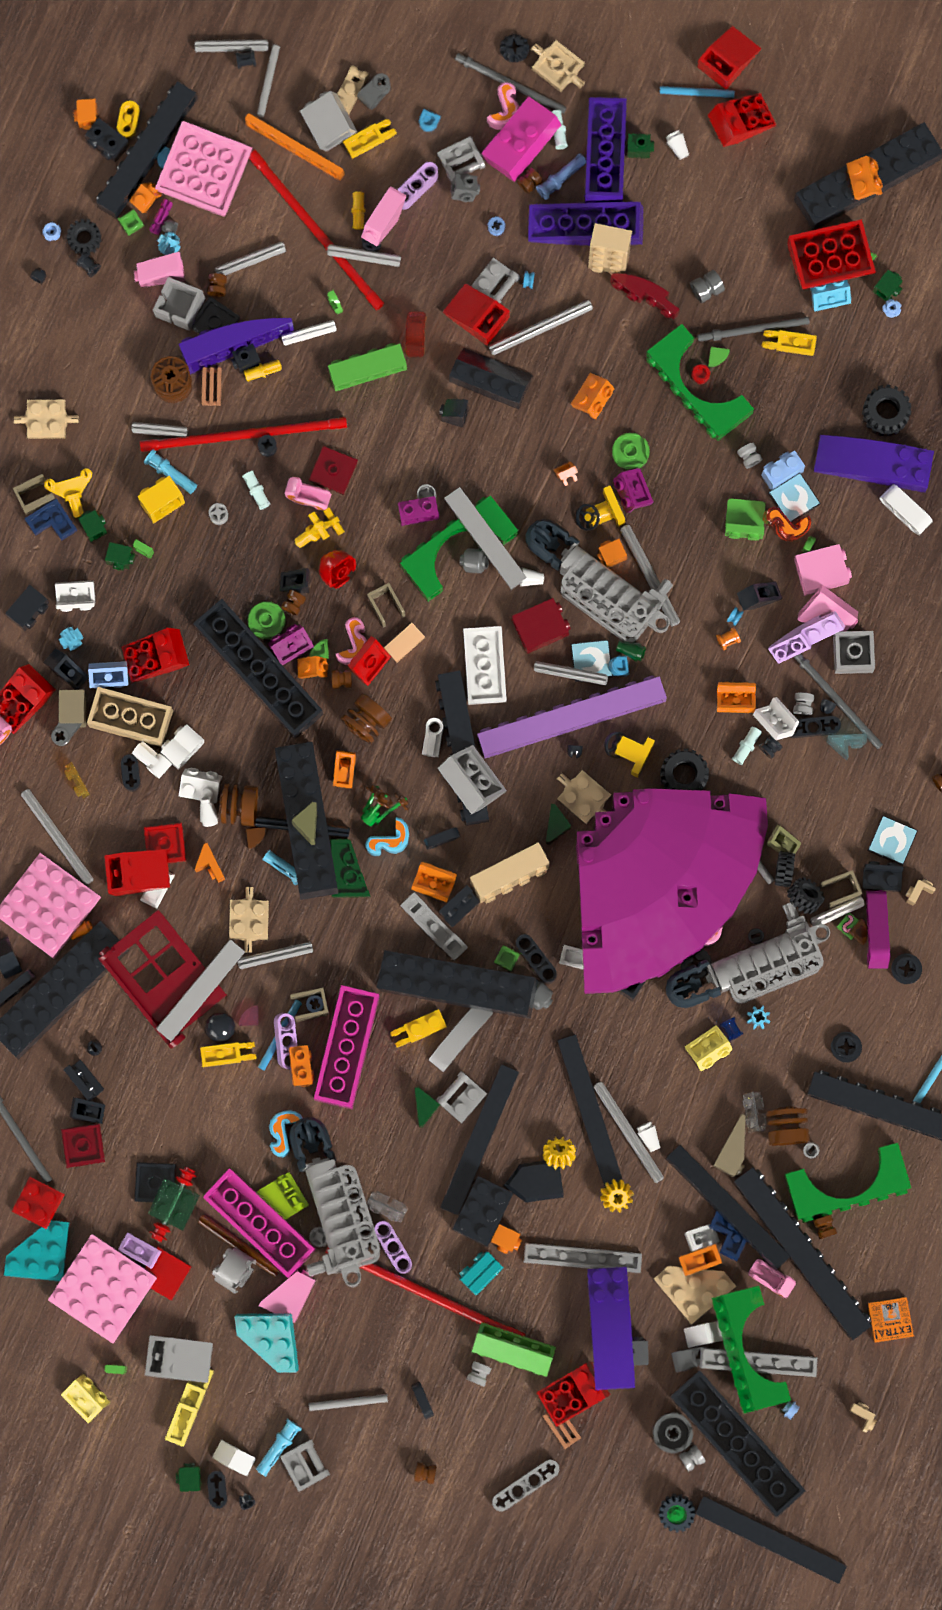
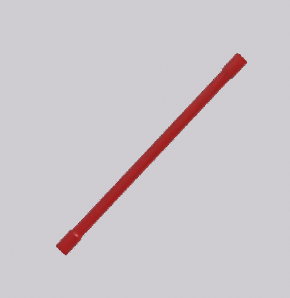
M252 151L249 155L251 162L263 173L327 250L330 244L334 245L271 170L258 151ZM332 256L365 295V298L376 311L384 305V302L375 291L368 286L346 258Z
M339 417L322 421L160 440L140 441L141 452H147L153 449L159 450L258 438L264 435L275 436L326 429L347 428L346 417Z
M374 1263L359 1267L480 1325L482 1322L525 1336V1333L503 1325Z

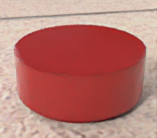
M704 364L696 365L692 369V380L697 384L706 383L710 378V369Z

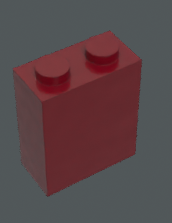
M554 598L512 616L513 625L527 654L569 636L568 630L571 629L567 619L563 620L561 605L559 602L555 603Z

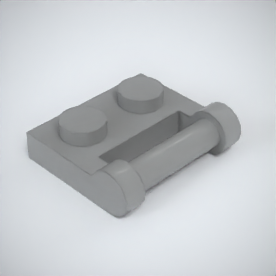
M471 137L437 152L451 182L455 173L468 174L478 168L481 170L486 167ZM473 157L475 158L476 162L453 172V167Z
M493 258L471 287L501 303L500 300L514 282L520 279V276ZM506 275L508 277L506 282L495 296L491 295V292Z
M460 1071L457 1075L458 1078L435 1101L462 1124L487 1093ZM465 1082L468 1087L450 1106L447 1101Z
M312 1439L280 1456L299 1492L330 1475L328 1469L324 1468L316 1453ZM302 1451H307L319 1473L318 1475L313 1476L301 1454Z

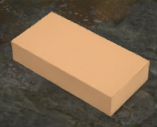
M411 623L387 644L384 649L397 663L418 645L425 636Z

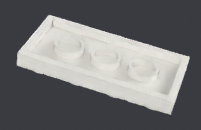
M502 627L463 629L468 705L506 702Z

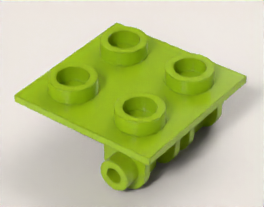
M290 1172L281 1175L277 1180L257 1191L285 1219L309 1206Z

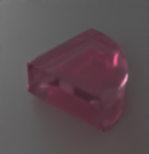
M253 1006L247 1009L240 1018L239 1026H259V1007Z

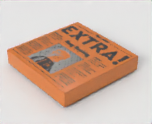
M907 1297L868 1303L874 1343L914 1336Z

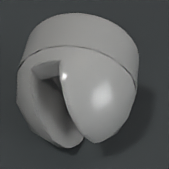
M815 1142L807 1143L803 1149L805 1156L808 1158H815L820 1151L818 1144ZM814 1145L816 1148H815L814 1151L810 1154L808 1151H809V1150L812 1148V1146Z

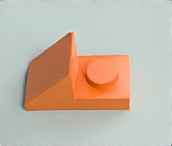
M336 751L333 786L352 789L356 753Z
M205 843L195 871L199 872L210 866L211 868L208 869L212 880L217 879L219 883L225 880L208 843Z
M716 1244L679 1257L685 1276L722 1263Z

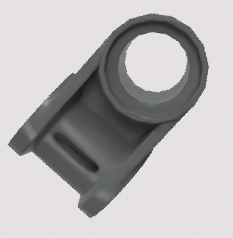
M383 73L377 74L359 91L357 98L370 110L374 109L391 89L389 77Z
M58 723L51 734L53 742L58 746L67 745L82 723ZM64 733L65 740H59L58 742L56 735Z
M704 1347L671 1353L675 1371L681 1372L700 1366V1359H696L695 1356Z

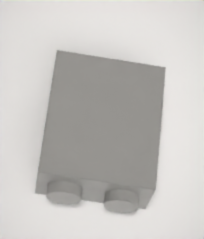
M332 91L322 93L319 96L320 98L305 104V108L300 110L319 148L324 151H329L357 132L339 96Z

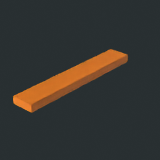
M248 113L246 116V126L338 180L343 178L344 170L253 115Z

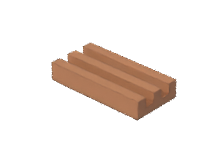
M203 367L202 405L221 406V367ZM207 373H210L209 401H206ZM214 373H217V401H213Z
M549 1413L543 1416L564 1449L581 1439L571 1422L567 1420L566 1424L575 1438L572 1439L563 1424H561L559 1427L569 1441L565 1443L548 1418L550 1416Z

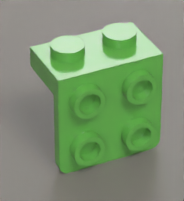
M729 499L727 503L725 536L733 539H739L740 537L748 538L753 541L763 539L765 503L763 501Z

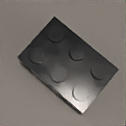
M478 1176L452 1230L488 1248L513 1193Z

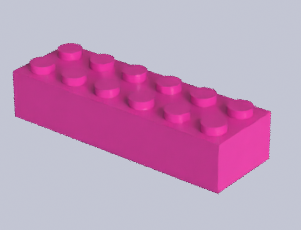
M341 985L314 1095L315 1101L353 1110L380 998L379 994Z
M229 1168L203 1196L210 1205L287 1278H290L317 1250L233 1169Z

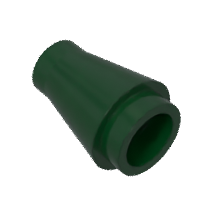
M619 641L616 651L634 661H642L646 647L642 646V643Z

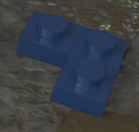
M54 499L25 518L35 536L50 526L53 527L61 541L77 531L57 499Z
M716 1211L709 1228L726 1236L719 1253L737 1261L746 1240Z

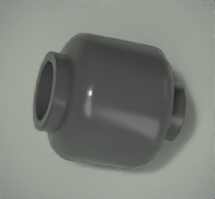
M468 548L460 556V565L463 566L464 571L467 573H482L488 568L489 559L481 549Z
M538 981L533 1008L536 1010L543 1007L546 1009L553 1002L551 999L553 995L552 990L541 981Z

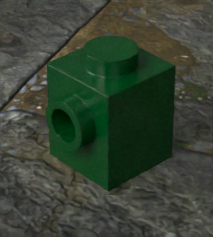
M628 134L627 158H650V152H654V141H651V134Z
M888 269L874 286L873 293L885 302L889 301L893 296L897 297L903 289L901 287L903 282L901 276L897 272H891Z
M96 510L86 511L78 518L90 542L107 534L104 527L107 523L102 514L98 515Z
M109 542L105 558L106 564L120 571L129 569L130 564L133 565L135 560L132 547Z
M195 1463L183 1464L184 1468H179V1472H176V1484H180V1492L201 1491L200 1467H195Z

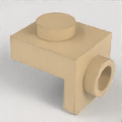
M925 879L922 881L918 880L914 887L910 886L906 897H908L906 903L913 906L922 890L933 894L936 888L932 887L933 884Z
M858 1402L857 1405L852 1404L849 1411L866 1420L862 1431L867 1432L868 1429L872 1430L876 1423L874 1419L875 1414L868 1411V1406Z

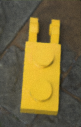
M386 119L378 124H373L344 140L343 144L351 158L353 159L383 143L384 140L393 137L397 133L395 129H391L383 134L379 131L388 127L391 124L390 120Z
M781 330L779 332L764 331L763 335L765 337L778 338V342L764 341L762 342L763 348L814 356L817 336Z
M438 1009L404 1024L403 1027L390 1032L393 1037L405 1031L407 1032L408 1038L401 1039L395 1043L398 1048L443 1030L447 1026Z
M238 1042L201 1047L202 1067L256 1059V1054L240 1056V1049H251L255 1047V1043L239 1044Z

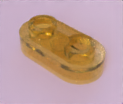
M73 763L67 764V769L64 770V773L69 781L73 779L76 785L73 789L77 796H82L83 799L90 796Z

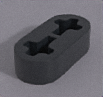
M128 754L121 760L122 781L126 790L134 792L141 785L139 763L135 756ZM128 759L135 762L132 765V771H129L128 766L125 765V763H128ZM129 775H133L134 781H137V783H134V787H130L127 784L130 781Z
M455 827L428 837L423 841L426 849L430 850L454 841L461 836L458 828Z
M418 1381L412 1384L411 1387L425 1419L435 1416L421 1382Z
M213 1471L209 1474L207 1480L209 1502L213 1508L220 1509L227 1504L226 1478L222 1472ZM214 1474L222 1477V1481L219 1482V1489H216L215 1482H211V1478L215 1477ZM216 1491H219L220 1497L224 1498L220 1506L213 1502V1498H216Z

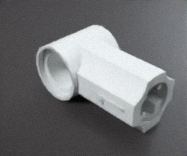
M437 718L429 719L426 723L422 755L429 757L439 756L444 728L442 722ZM438 723L440 725L439 731L431 732L429 729L430 725Z
M144 741L139 743L132 752L157 778H160L172 765L163 755L156 753Z

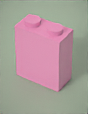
M840 544L795 556L794 562L804 596L816 593L822 585L827 589H832L849 583V578H852L850 568L845 565L846 554L845 550L840 548Z

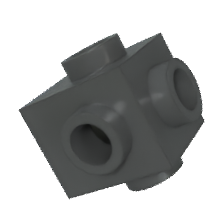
M455 173L451 182V199L473 202L476 195L480 193V184H478L477 176Z

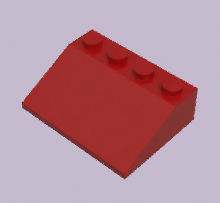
M862 219L788 237L787 244L791 260L802 290L876 272Z

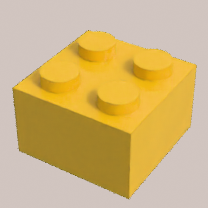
M170 475L166 478L158 479L156 485L151 488L146 487L138 496L142 508L153 524L185 504L182 493Z

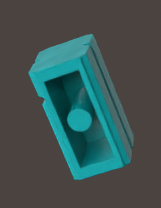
M481 1251L473 1259L476 1263L471 1268L467 1265L459 1273L462 1276L459 1280L475 1296L503 1269V1266L488 1251L485 1253Z

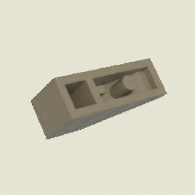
M741 1114L713 1167L733 1178L736 1174L740 1175L745 1166L742 1164L744 1160L745 1115Z

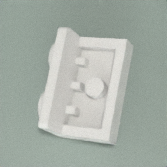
M94 580L55 583L56 609L66 612L72 611V608L90 610L91 607L95 606Z
M777 697L772 699L769 706L755 709L753 714L775 740L793 736L799 723Z
M196 768L185 769L181 777L179 796L196 800L211 797L213 803H217L222 776L212 771L206 773Z

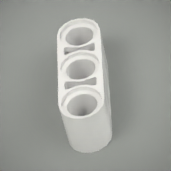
M892 484L880 497V501L915 534L920 535L932 523L931 517L898 486Z

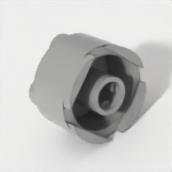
M228 1248L223 1255L224 1261L221 1265L218 1264L215 1267L212 1275L215 1276L214 1280L236 1294L238 1291L235 1289L238 1286L242 1288L253 1271L251 1265L252 1263L256 1264V1260L238 1248L233 1250Z

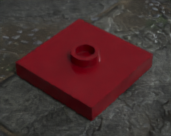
M323 446L309 482L344 495L358 460Z
M100 1123L61 1129L66 1168L106 1162Z

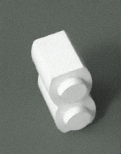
M188 725L180 726L174 733L175 737L171 741L167 740L161 747V754L178 770L204 744V739Z

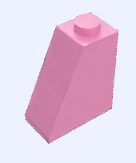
M390 186L365 224L361 237L378 246L398 222L407 195Z
M180 252L137 263V270H134L135 281H139L140 287L165 284L168 277L184 282V269Z
M822 585L799 611L797 620L805 623L819 615L823 617L836 611L845 625L844 630L840 632H846L849 628L853 629L858 623V611Z
M304 1270L302 1273L296 1272L262 1300L259 1306L275 1314L292 1313L293 1323H296L315 1283V1280L312 1279L313 1276H309V1273Z

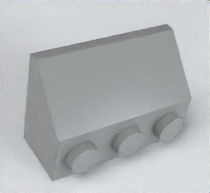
M473 745L451 755L438 767L442 776L447 780L471 814L483 809L507 791Z

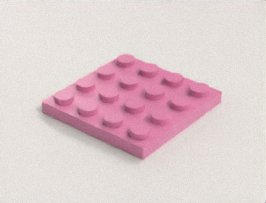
M182 121L155 189L158 192L225 217L248 162L249 155L252 152V147Z
M39 853L0 904V920L55 959L101 897Z
M92 1234L48 1300L111 1343H114L157 1277Z

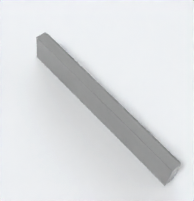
M459 487L444 498L510 589L512 590L526 580L525 574L462 489Z
M229 940L158 1025L156 1030L169 1041H172L245 951L232 940Z
M525 1243L523 1263L588 1269L627 1267V1272L640 1273L642 1253Z
M701 1348L700 1368L731 1370L726 1350ZM744 1351L747 1361L755 1372L816 1377L817 1357Z

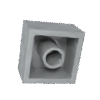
M873 631L835 633L833 636L835 674L873 673L875 669Z

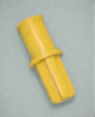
M363 192L353 193V208L351 212L353 213V228L356 230L364 228V213L366 209L364 208L365 193Z
M279 360L263 365L259 363V366L244 370L247 382L262 376L265 378V375L280 371L282 366Z

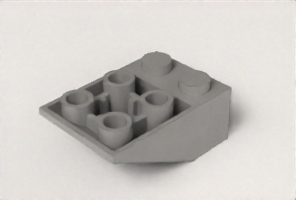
M150 1336L145 1375L208 1383L213 1343Z

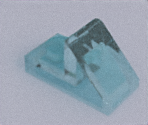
M867 734L828 735L827 743L845 760L849 758L848 746L851 745V748H862V745H865L867 742Z

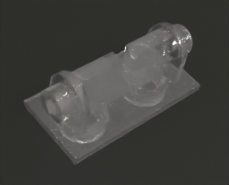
M760 1092L744 1094L743 1106L746 1110V1126L749 1133L766 1131L765 1113L758 1114V1110L764 1109L763 1096L760 1095Z
M378 1191L372 1192L368 1199L367 1207L374 1213L387 1216L391 1221L402 1223L404 1215L408 1210V1207L405 1206L406 1204L395 1199L392 1200L391 1204H388L389 1196Z

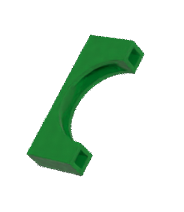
M681 324L647 351L646 360L651 367L657 368L660 378L671 385V391L683 399L682 403L686 409H691L694 412L696 421L699 424H704L708 435L712 439L715 437L719 441L751 416L754 408L743 395L729 402L710 403L698 399L687 390L680 376L679 365L683 354L693 344L694 337Z
M491 495L487 498H481L476 503V510L503 546L518 535V529ZM455 519L450 521L446 525L447 528L442 532L440 530L431 536L432 539L429 542L421 543L417 546V551L413 554L408 553L401 559V569L427 602L443 592V586L440 584L435 572V560L439 549L450 537L467 531L459 519L457 521Z
M895 1143L877 1149L879 1168L876 1178L864 1193L853 1198L838 1199L822 1193L808 1179L805 1169L785 1174L784 1177L796 1219H802L804 1223L814 1220L813 1216L821 1214V1217L832 1215L833 1210L839 1209L840 1212L850 1210L851 1205L858 1204L859 1207L870 1204L869 1200L877 1198L879 1202L889 1199L888 1195L896 1193V1197L908 1194L907 1190L911 1189L899 1144Z
M760 1286L712 1298L713 1308L717 1316L718 1326L723 1338L724 1348L728 1356L729 1366L733 1374L743 1414L791 1401L787 1383L772 1382L761 1377L750 1366L743 1350L742 1333L744 1324L748 1316L756 1308L765 1305Z

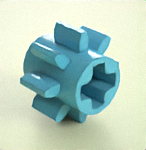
M172 232L165 233L164 235L161 234L157 240L159 242L158 249L164 255L176 253L181 248L179 237Z
M68 627L60 633L62 638L59 641L64 649L68 647L72 651L81 646L83 635L78 628L74 630L72 627Z
M753 1006L754 1012L747 1013L751 1017L747 1024L752 1023L754 1025L753 1029L760 1026L763 1030V1023H770L766 1019L770 1012L765 1013L763 1011L764 1006L760 1010ZM760 1013L761 1018L764 1020L756 1022L754 1015L757 1016Z

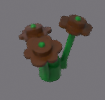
M367 786L366 789L372 792L363 808L362 811L364 813L360 818L367 825L373 826L375 822L379 824L384 817L400 805L405 810H409L407 807L409 803L406 797L395 793L398 802L393 805L390 796L382 792L379 786ZM374 798L377 799L375 807L371 806ZM380 806L389 808L379 816L380 812L378 809Z

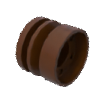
M173 356L161 358L154 364L151 370V380L158 397L168 403H177L187 398L193 384L187 364L180 358Z
M361 694L354 702L359 711L356 712L348 709L347 712L352 718L343 715L341 720L356 737L372 744L374 739L370 734L375 737L379 736L375 726L385 729L392 721V718L374 700L365 694Z
M225 783L219 806L222 824H227L228 816H231V824L234 825L237 816H240L241 825L255 826L258 786L245 785L243 793H239L238 784H234L233 793H231L230 784Z
M791 1106L780 1107L766 1112V1117L775 1118V1120L768 1121L767 1125L776 1126V1130L768 1132L769 1146L795 1145L810 1142L809 1129L800 1128L799 1124L808 1122V1118H799V1115L807 1114V1109Z

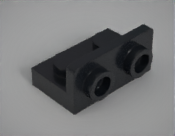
M869 861L868 864L863 866L862 890L901 892L903 866H899V863L880 865V862Z
M466 885L439 910V914L451 927H454L480 901L473 894L472 889Z
M81 1060L72 1067L68 1065L63 1069L88 1101L93 1100L104 1091L102 1085Z

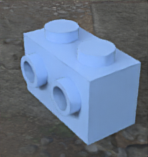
M788 451L779 457V461L775 463L772 461L763 467L764 470L761 476L770 490L804 471L805 465L795 451L791 453Z
M127 661L89 664L90 688L97 689L98 687L105 688L111 686L121 688L128 685Z

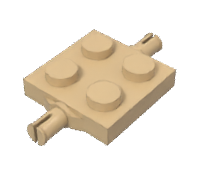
M557 40L545 50L537 43L532 47V50L539 55L538 61L532 67L534 72L559 92L571 82L582 88L585 82L577 76L584 66V62Z
M27 400L25 416H14V424H26L28 439L66 438L67 423H79V415H67L65 400Z
M583 770L572 780H569L563 773L560 775L561 777L557 778V780L565 785L564 791L557 800L585 824L595 816V812H607L603 807L611 794Z
M245 887L246 896L244 899L230 900L229 939L244 941L245 953L248 952V945L249 953H252V941L268 940L269 901L253 899L254 887H250V895L249 887Z

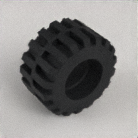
M882 385L878 386L877 390L874 388L871 394H868L862 410V415H864L863 421L867 422L866 427L868 429L871 427L874 434L876 431L879 432V436L884 434L891 436L892 433L897 434L899 430L904 429L911 415L908 395L904 396L905 392L903 390L898 391L897 386H894V389L890 388L891 385H886L885 388ZM883 402L890 403L895 406L898 414L892 419L882 418L877 413L876 406Z
M685 748L683 751L678 749L674 753L671 752L665 758L660 771V781L664 789L703 791L709 777V768H707L706 760L702 759L703 756L696 754L694 750L691 752ZM681 764L691 766L696 773L694 781L689 784L677 782L673 776L674 768Z

